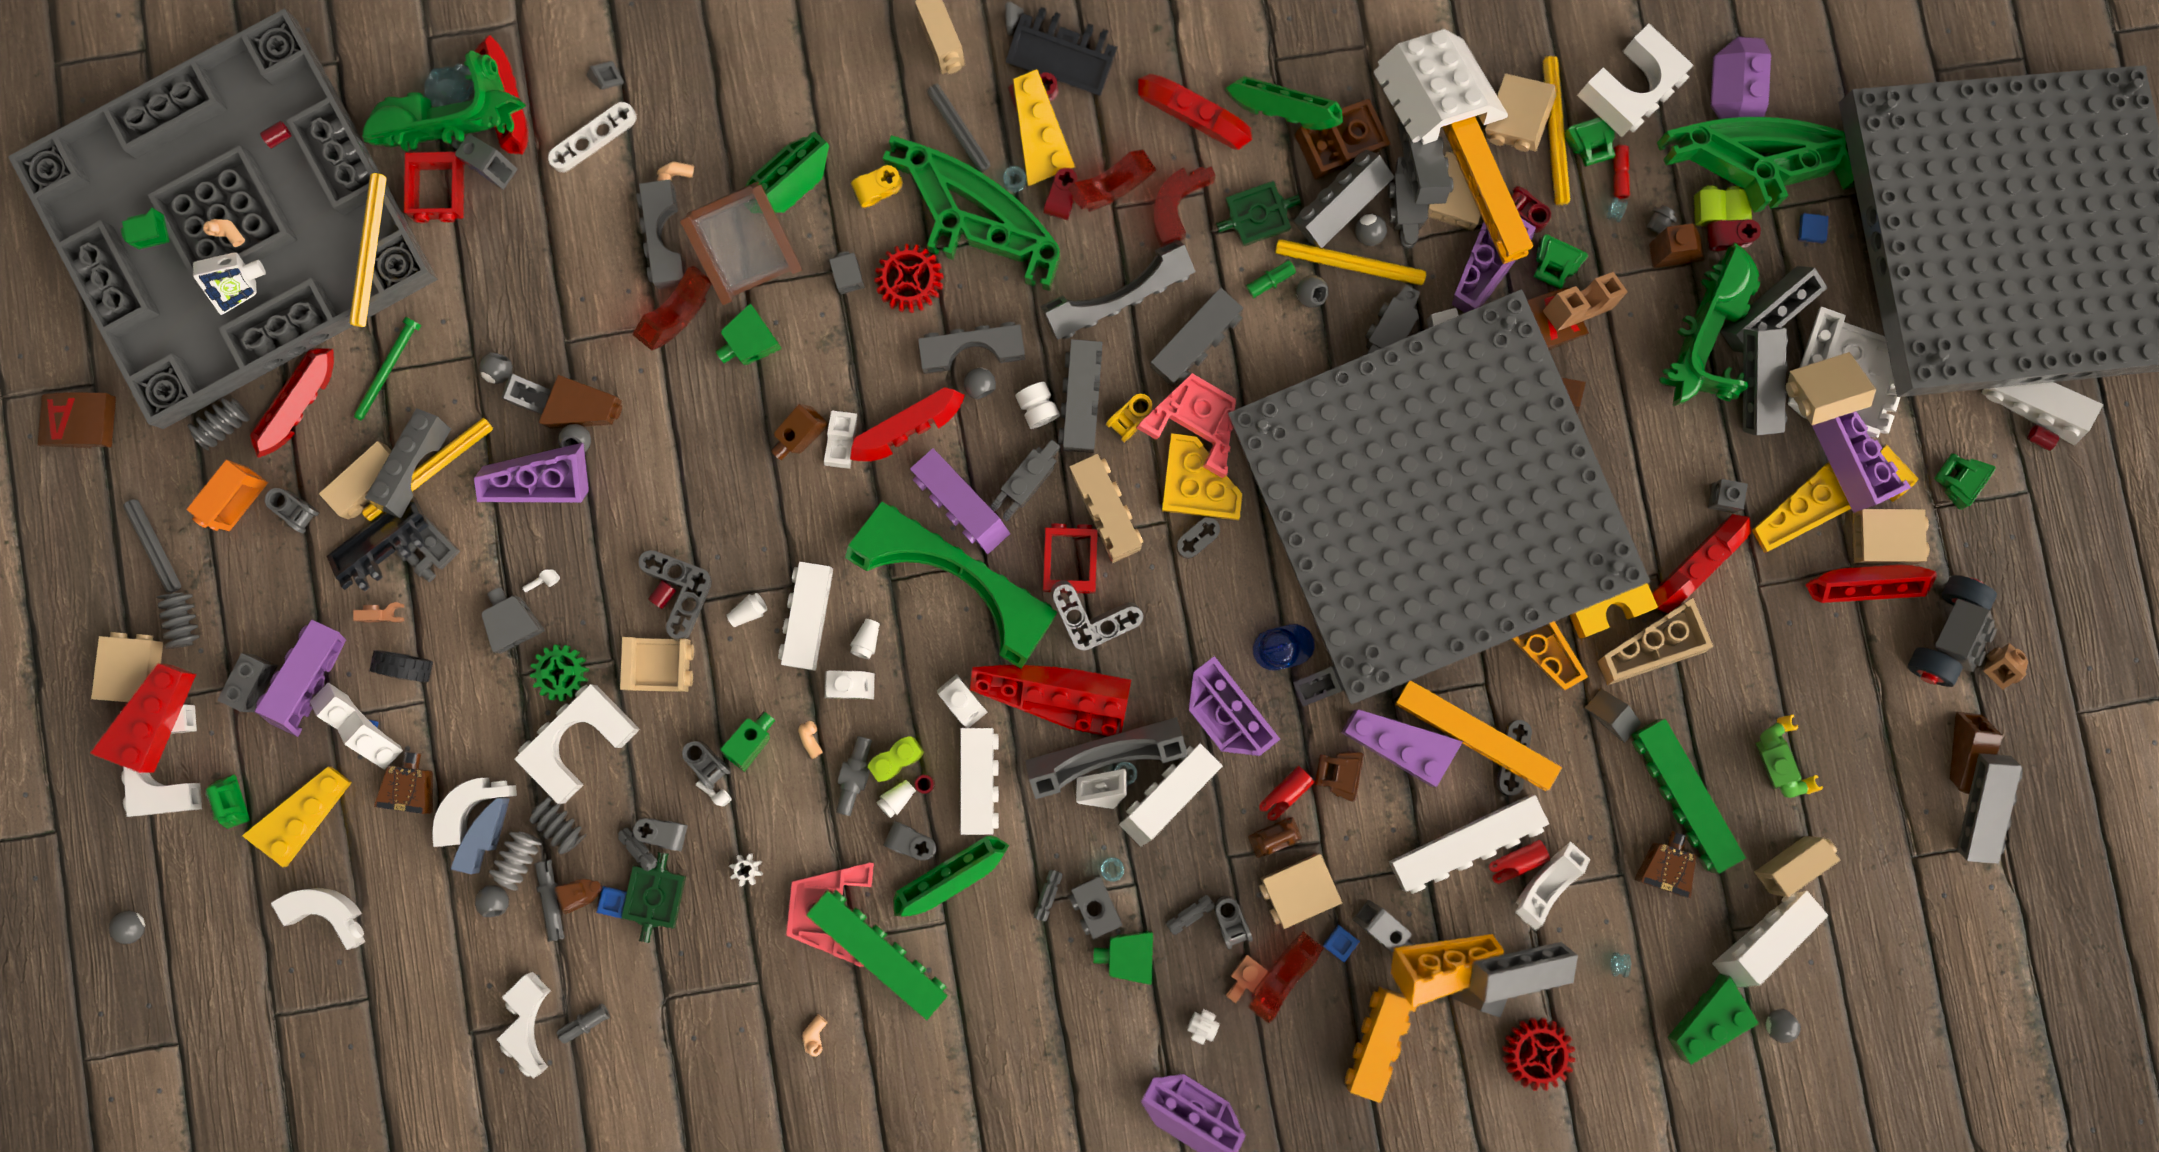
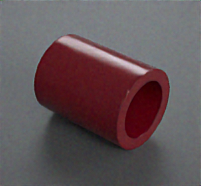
M282 121L260 132L262 139L271 149L292 137Z
M2038 424L2030 430L2027 436L2028 441L2048 451H2051L2056 446L2060 438L2058 434Z
M661 580L648 600L659 608L664 609L677 590Z
M921 775L915 781L916 790L922 794L930 793L935 787V781L929 775ZM923 778L929 779L931 783L927 791L922 790L919 785Z

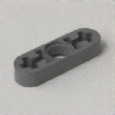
M1523 720L1510 722L1506 727L1505 735L1516 741L1517 736L1512 733V730L1521 725V730L1525 731V735L1520 736L1518 742L1523 743L1524 746L1529 748L1532 735L1530 725ZM1500 766L1497 779L1499 791L1505 795L1518 794L1523 788L1524 779L1513 773L1512 781L1516 782V787H1511L1510 791H1508V786L1504 785V780H1509L1511 772H1505V768Z

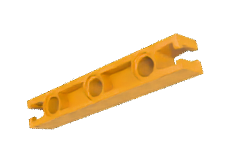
M1473 116L1442 126L1502 263L1506 264L1526 257L1529 254L1528 250L1532 249L1533 244L1476 117Z
M1411 680L1406 684L1395 703L1399 708L1451 738L1463 741L1462 744L1543 791L1550 790L1562 768Z

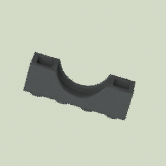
M670 179L639 184L640 193H637V202L639 208H643L644 217L640 218L642 232L646 233L647 242H644V252L646 257L650 259L651 267H647L649 282H653L658 290L689 285L685 259L681 254L666 249L661 236L667 219L678 212L675 186Z
M1006 322L1000 324L998 328L991 329L990 326H978L974 328L975 331L965 332L964 329L949 331L948 335L939 336V333L925 334L924 338L918 339L924 374L950 371L951 364L957 354L970 347H982L991 351L1000 363L1026 360L1021 324L1015 325V322Z
M416 408L365 499L379 510L401 518L413 497L411 480L418 462L429 452L440 450L451 428L438 416Z

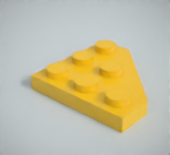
M1171 434L1162 511L1239 521L1242 492L1232 483L1227 475L1221 478L1203 467L1209 452L1198 437Z

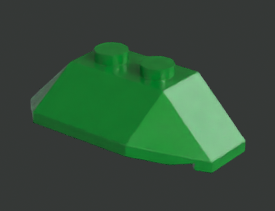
M815 131L807 137H801L789 143L754 173L745 187L758 181L759 185H762L774 212L784 213L822 180L829 144ZM756 198L743 203L751 213H763Z

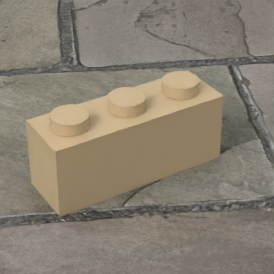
M377 441L323 489L319 495L340 517L346 519L357 517L362 513L363 507L369 502L365 497L392 450L387 445Z

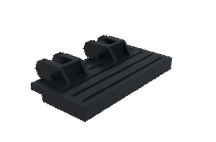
M1041 7L1039 9L1033 29L1030 28L1033 17L1022 13L1005 62L1030 72L1037 69L1039 74L1051 73L1061 83L1101 96L1118 47L1107 43L1105 52L1102 54L1109 30L1103 29L1100 32L1094 51L1087 48L1093 35L1094 25L1088 23L1079 46L1077 43L1080 33L1059 27L1055 37L1061 18L1060 13L1056 12L1053 15L1047 34L1040 32L1046 17V8Z
M414 496L401 518L383 512L327 555L333 574L339 581L341 588L346 590L354 584L352 576L356 584L363 591L370 588L366 578L369 574L377 581L382 579L383 576L378 564L396 551L393 544L396 545L398 551L406 559L412 556L408 547L410 542L420 549L425 546L419 532L423 531L429 524Z

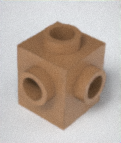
M2008 643L2004 647H1996L1988 653L1984 672L2002 690L2012 683H2018L2025 677L2029 661L2020 649H2015Z

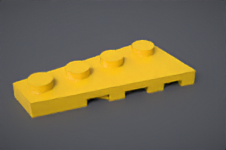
M1036 69L1014 78L1013 86L1020 126L1027 186H1030L1056 175L1057 171L1061 168H1073L1075 165L1038 70Z
M1827 462L1752 529L1764 553L1851 509L1830 462Z
M327 767L242 836L280 866L287 867L352 782L333 767Z

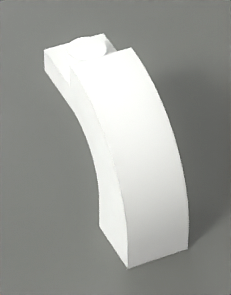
M478 778L467 781L453 789L444 798L436 812L433 822V847L461 844L467 833V820L471 810L478 803L486 799L517 796L516 785L507 786V781L491 782L490 788L489 778Z
M1569 842L1528 883L1516 902L1519 905L1516 913L1524 922L1537 930L1543 925L1551 906L1560 894L1584 874L1590 859L1572 842Z
M324 888L305 889L286 894L271 903L283 926L295 924L310 914H317L325 917L332 923L347 950L365 943L362 927L353 920L362 914L354 902L339 892Z

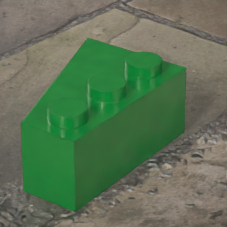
M1720 973L1710 989L1699 998L1700 1001L1683 1017L1667 1037L1682 1061L1692 1065L1759 1024L1730 976Z

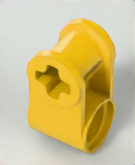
M886 165L871 173L855 178L851 185L861 207L866 208L898 193L902 188L903 181L896 168ZM889 176L892 177L893 181L890 184H888L886 179Z
M1136 394L1107 421L1106 426L1112 427L1125 443L1138 430L1136 428L1137 425L1152 412L1151 399L1145 394ZM1138 401H1144L1148 405V409L1144 413H1137L1133 408L1134 404Z

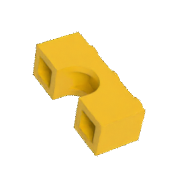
M1648 583L1569 615L1579 639L1610 628L1606 619V611L1611 604L1619 606L1623 610L1626 619L1637 617L1658 608Z

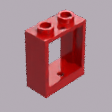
M455 152L405 153L404 213L414 222L428 223L431 219H439L441 222L452 223L455 222V219H464V163L455 156ZM420 170H452V208L419 209Z
M1054 523L1051 524V528H1045L1043 591L1051 592L1052 586L1057 581H1061L1050 580L1052 536L1091 537L1089 581H1065L1072 584L1076 593L1095 594L1098 529H1092V525L1079 524L1077 529L1066 528V524ZM1064 588L1060 590V593L1068 592Z

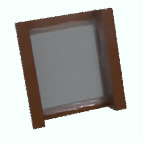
M758 181L687 213L685 218L680 220L722 305L732 302L735 295L789 271L792 274L802 271V267L773 207Z

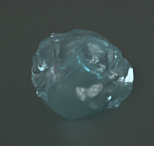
M456 64L454 67L447 66L433 69L424 84L425 96L431 99L432 105L435 107L464 102L471 96L470 94L474 89V83L465 79L466 75L471 74L470 70L461 64Z

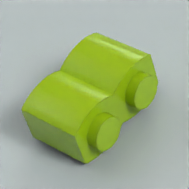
M1705 186L1694 195L1696 226H1707L1708 223L1719 220H1752V207L1745 190L1739 186L1728 187L1727 190H1719L1717 186Z
M905 737L897 741L889 752H883L875 756L868 764V768L878 782L888 781L894 778L901 771L902 767L910 766L917 762L924 754V751L914 737Z

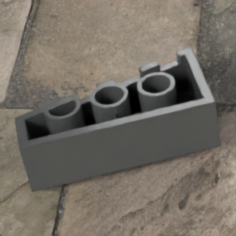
M1071 339L1070 352H1066L1065 368H1069L1068 378L1064 377L1063 393H1067V403H1062L1061 418H1065V428H1060L1059 444H1063V451L1094 453L1103 342Z

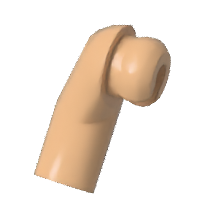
M670 162L659 168L657 171V181L668 179L671 181V177L676 175L692 178L694 165Z
M212 219L204 223L203 229L207 235L227 237L234 247L242 245L245 241L244 237L230 220Z
M807 721L799 726L798 732L803 746L811 759L820 756L823 751L813 736L817 731L815 723Z
M817 1014L802 1034L804 1049L810 1056H818L822 1051L819 1033L828 1022L819 1014Z

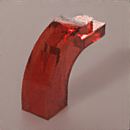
M1144 149L1131 151L1107 171L1090 179L1076 181L1068 189L1073 195L1075 203L1081 209L1087 208L1091 212L1129 193L1149 178L1157 169Z
M1212 166L1206 169L1199 167L1193 170L1190 176L1187 175L1185 168H1182L1172 174L1162 185L1155 201L1153 214L1154 231L1160 247L1176 239L1179 241L1185 240L1186 231L1178 215V206L1188 194L1214 183L1216 175Z
M695 266L688 267L673 294L658 309L644 314L632 335L651 351L671 341L689 324L705 303L706 299L704 296L712 285L709 277Z
M1302 931L1268 970L1253 992V998L1248 1008L1268 1024L1272 1022L1292 988L1316 963L1323 947Z

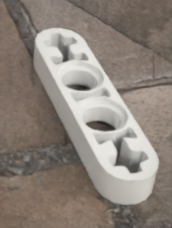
M619 102L554 147L548 155L550 164L559 172L569 171L630 128L636 121L635 111L628 103ZM621 111L627 113L628 118L626 120L620 118L619 113ZM611 117L617 124V127H614L612 122L609 120ZM601 124L609 125V132L604 136H599L596 133L597 127ZM579 139H587L589 141L588 147L583 151L577 150L576 142ZM570 147L576 156L573 157L567 148ZM560 154L564 157L566 161L563 164L558 162L559 160L557 156Z

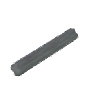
M939 84L929 87L927 89L928 95L977 170L980 172L987 170L990 167L989 160Z
M135 499L125 502L123 507L165 591L168 593L176 592L181 588V584L140 502Z

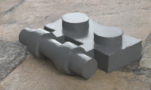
M425 516L429 526L419 532L425 543V546L420 549L426 555L422 561L414 554L418 547L412 542L408 544L412 556L408 559L403 557L395 544L393 546L398 552L397 555L403 561L406 560L419 577L423 576L428 582H431L436 577L430 570L431 566L435 564L439 569H443L460 550Z

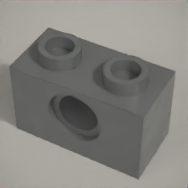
M1100 875L1071 888L1073 895L1069 896L1075 911L1081 910L1084 919L1080 920V923L1086 935L1091 933L1093 939L1122 926ZM1098 901L1102 905L1101 912L1097 915L1089 914L1087 911L1089 902Z

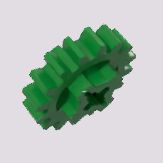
M555 644L553 651L550 648H544V656L538 654L535 656L539 662L538 664H531V667L536 669V673L530 674V678L537 679V682L532 686L534 688H542L539 693L541 696H546L549 693V700L555 701L557 695L559 701H566V695L570 698L576 697L574 691L582 688L581 682H588L589 680L583 676V673L588 672L589 668L582 666L586 662V658H577L580 653L579 650H573L570 653L571 646L564 645L561 650L560 645ZM564 656L568 657L575 666L567 664ZM550 660L551 663L547 666L546 669H544L547 662ZM563 669L564 674L557 677L555 673ZM575 677L573 683L569 686V682ZM545 680H550L555 690L549 687Z

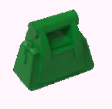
M1601 117L1570 126L1564 132L1565 141L1574 153L1579 154L1585 167L1615 157L1614 150L1612 149L1615 131ZM1600 147V152L1592 154V149Z
M1546 234L1539 240L1536 252V262L1539 263V266L1533 277L1561 289L1565 283V278L1573 276L1579 270L1578 268L1588 258V253ZM1547 267L1558 272V277L1547 271H1544L1545 268Z
M1951 453L1934 479L1945 488V494L1955 506L1962 510L1972 505L1996 468L1994 465L1975 459L1965 460ZM1954 468L1958 470L1954 477L1949 476Z
M236 775L216 780L205 789L206 798L209 799L213 812V820H218L219 824L226 829L250 820Z

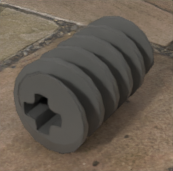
M222 398L221 402L224 407L221 408L214 404L212 406L215 411L214 415L206 410L204 412L207 418L206 421L197 417L198 427L191 423L187 425L193 438L204 449L209 451V446L215 447L218 445L217 440L223 441L226 438V434L231 435L234 432V427L240 428L242 426L241 420L248 422L251 419L248 412L236 399L232 398L230 402Z
M171 593L156 597L164 599L157 606L159 609L166 610L160 613L159 617L168 620L161 624V628L170 630L163 634V638L172 640L165 644L166 649L194 645L192 641L200 638V635L191 634V631L198 628V625L189 624L190 620L196 618L195 614L187 613L188 610L195 607L194 604L185 602V600L193 597L192 594Z
M549 796L533 809L529 821L532 824L538 823L536 829L539 832L546 830L543 836L545 839L553 837L551 845L553 847L560 845L558 853L562 855L575 848L587 834L579 836L578 834L582 827L578 826L572 829L571 826L575 820L572 818L565 821L564 818L568 812L563 811L558 814L557 811L561 804L551 806L550 803L553 798Z

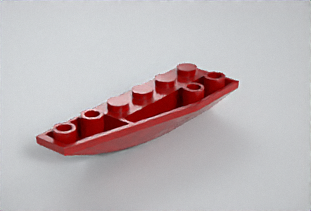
M1016 665L973 667L970 690L1068 729L1112 736L1122 733L1132 680L1060 667L1024 665L1020 669Z

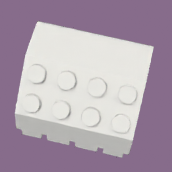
M1445 29L1398 43L1378 61L1380 66L1373 72L1381 87H1384L1383 90L1391 105L1395 106L1394 110L1402 124L1406 125L1405 129L1414 143L1421 140L1424 145L1436 141L1442 126L1478 115L1484 125L1505 119L1508 116V113L1464 40Z
M1820 307L1800 368L1850 352L1876 388L1872 406L1856 412L1868 427L1867 434L1869 437L1878 438L1880 433L1889 434L1894 416L1886 412H1896L1901 397H1897L1896 389H1894L1895 384L1885 336L1845 323L1846 315ZM1790 397L1788 405L1801 415L1798 404L1794 398Z

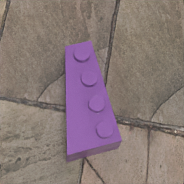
M1521 218L1531 240L1536 227ZM1485 222L1482 225L1452 302L1453 306L1464 313L1483 306L1516 261L1514 260L1506 264L1502 263Z
M1856 411L1812 425L1853 513L1877 505L1911 488L1906 480L1901 481L1895 473L1898 470L1892 461L1888 462L1880 452L1882 446L1879 442L1869 437L1867 434L1868 427Z
M579 443L483 466L474 477L477 502H582L589 491L584 444Z
M934 448L910 468L915 475L912 480L922 491L927 488L931 492L929 498L938 508L943 506L948 511L945 514L955 526L960 524L965 529L962 533L972 544L976 541L989 554L1010 535L1001 519Z
M311 620L308 626H304L300 631L299 640L295 647L287 652L285 663L281 670L273 675L271 686L266 694L261 695L258 699L255 712L269 724L299 737L302 728L298 727L303 716H309L313 708L310 706V701L313 695L323 688L325 684V676L323 674L325 671L329 672L332 670L346 639L339 632Z

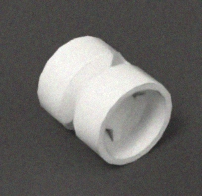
M1045 382L1033 384L1015 395L1020 408L1027 410L1024 416L1030 429L1048 424L1060 416L1056 404L1049 401L1051 393Z

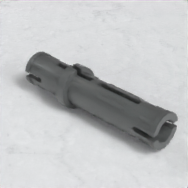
M552 860L534 863L539 884L536 889L537 892H540L548 937L547 941L564 939L565 935L563 933L558 898L554 889L558 887V883L554 881Z

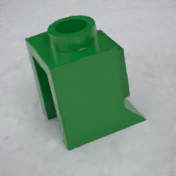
M152 207L147 214L128 217L126 221H122L121 234L124 241L139 250L170 242L164 214Z

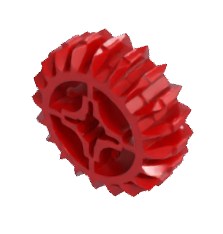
M904 244V251H900L899 247L895 246L896 254L892 255L891 252L887 251L885 254L888 260H879L880 265L884 268L878 267L875 269L879 277L874 278V282L880 285L876 289L877 293L883 294L881 299L884 303L891 300L889 303L891 309H894L899 304L898 308L901 313L904 312L906 306H908L910 313H914V306L917 305L919 310L923 311L922 303L926 302L927 305L931 306L933 303L930 296L934 298L939 297V293L934 289H943V284L939 280L944 279V275L938 272L942 269L941 264L935 263L937 258L934 254L928 257L929 250L927 248L919 253L920 248L917 244L913 247V251L910 250L908 244ZM917 261L920 264L916 263L915 265L908 267L905 266L902 262ZM893 268H895L899 276L894 282L895 285L890 288L889 276ZM928 269L930 279L926 288L923 289L919 281L924 275L923 272ZM903 272L906 275L910 274V277L913 275L915 285L912 282L909 283L908 280L907 282L905 281ZM908 290L913 291L916 294L915 296L904 297L898 295L899 292L902 294L903 292Z
M1531 1017L1529 1018V1026L1523 1020L1520 1021L1521 1030L1519 1031L1517 1028L1512 1027L1511 1031L1515 1036L1513 1038L1508 1035L1505 1037L1511 1043L1510 1046L1505 1045L1502 1047V1050L1510 1053V1055H1505L1502 1058L1504 1062L1511 1063L1506 1067L1507 1072H1514L1513 1080L1516 1082L1521 1080V1086L1525 1088L1530 1084L1531 1089L1534 1091L1538 1090L1539 1085L1544 1091H1548V1082L1553 1087H1558L1556 1079L1559 1078L1562 1081H1566L1567 1078L1563 1075V1072L1565 1070L1570 1073L1573 1072V1069L1567 1065L1568 1062L1573 1063L1576 1061L1574 1057L1568 1055V1053L1575 1051L1574 1046L1567 1045L1571 1042L1572 1038L1569 1035L1563 1036L1566 1030L1563 1027L1556 1029L1557 1023L1553 1020L1547 1024V1020L1541 1017L1537 1024L1536 1019ZM1547 1033L1555 1041L1539 1043L1533 1034ZM1526 1041L1527 1050L1524 1054L1520 1055L1521 1059H1519L1521 1045ZM1535 1046L1542 1050V1052L1540 1053L1542 1057L1541 1060L1535 1057L1537 1055V1049ZM1558 1049V1058L1552 1068L1551 1057L1557 1053ZM1538 1065L1544 1074L1532 1075L1526 1073L1523 1067Z

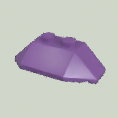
M1738 37L1713 57L1711 107L1719 119L1765 117L1769 103L1771 53L1764 39Z
M1215 656L1193 673L1189 711L1222 752L1260 756L1280 740Z
M1184 1074L1153 1078L1141 1100L1156 1126L1197 1152H1238L1246 1136L1243 1129L1240 1128L1230 1103Z

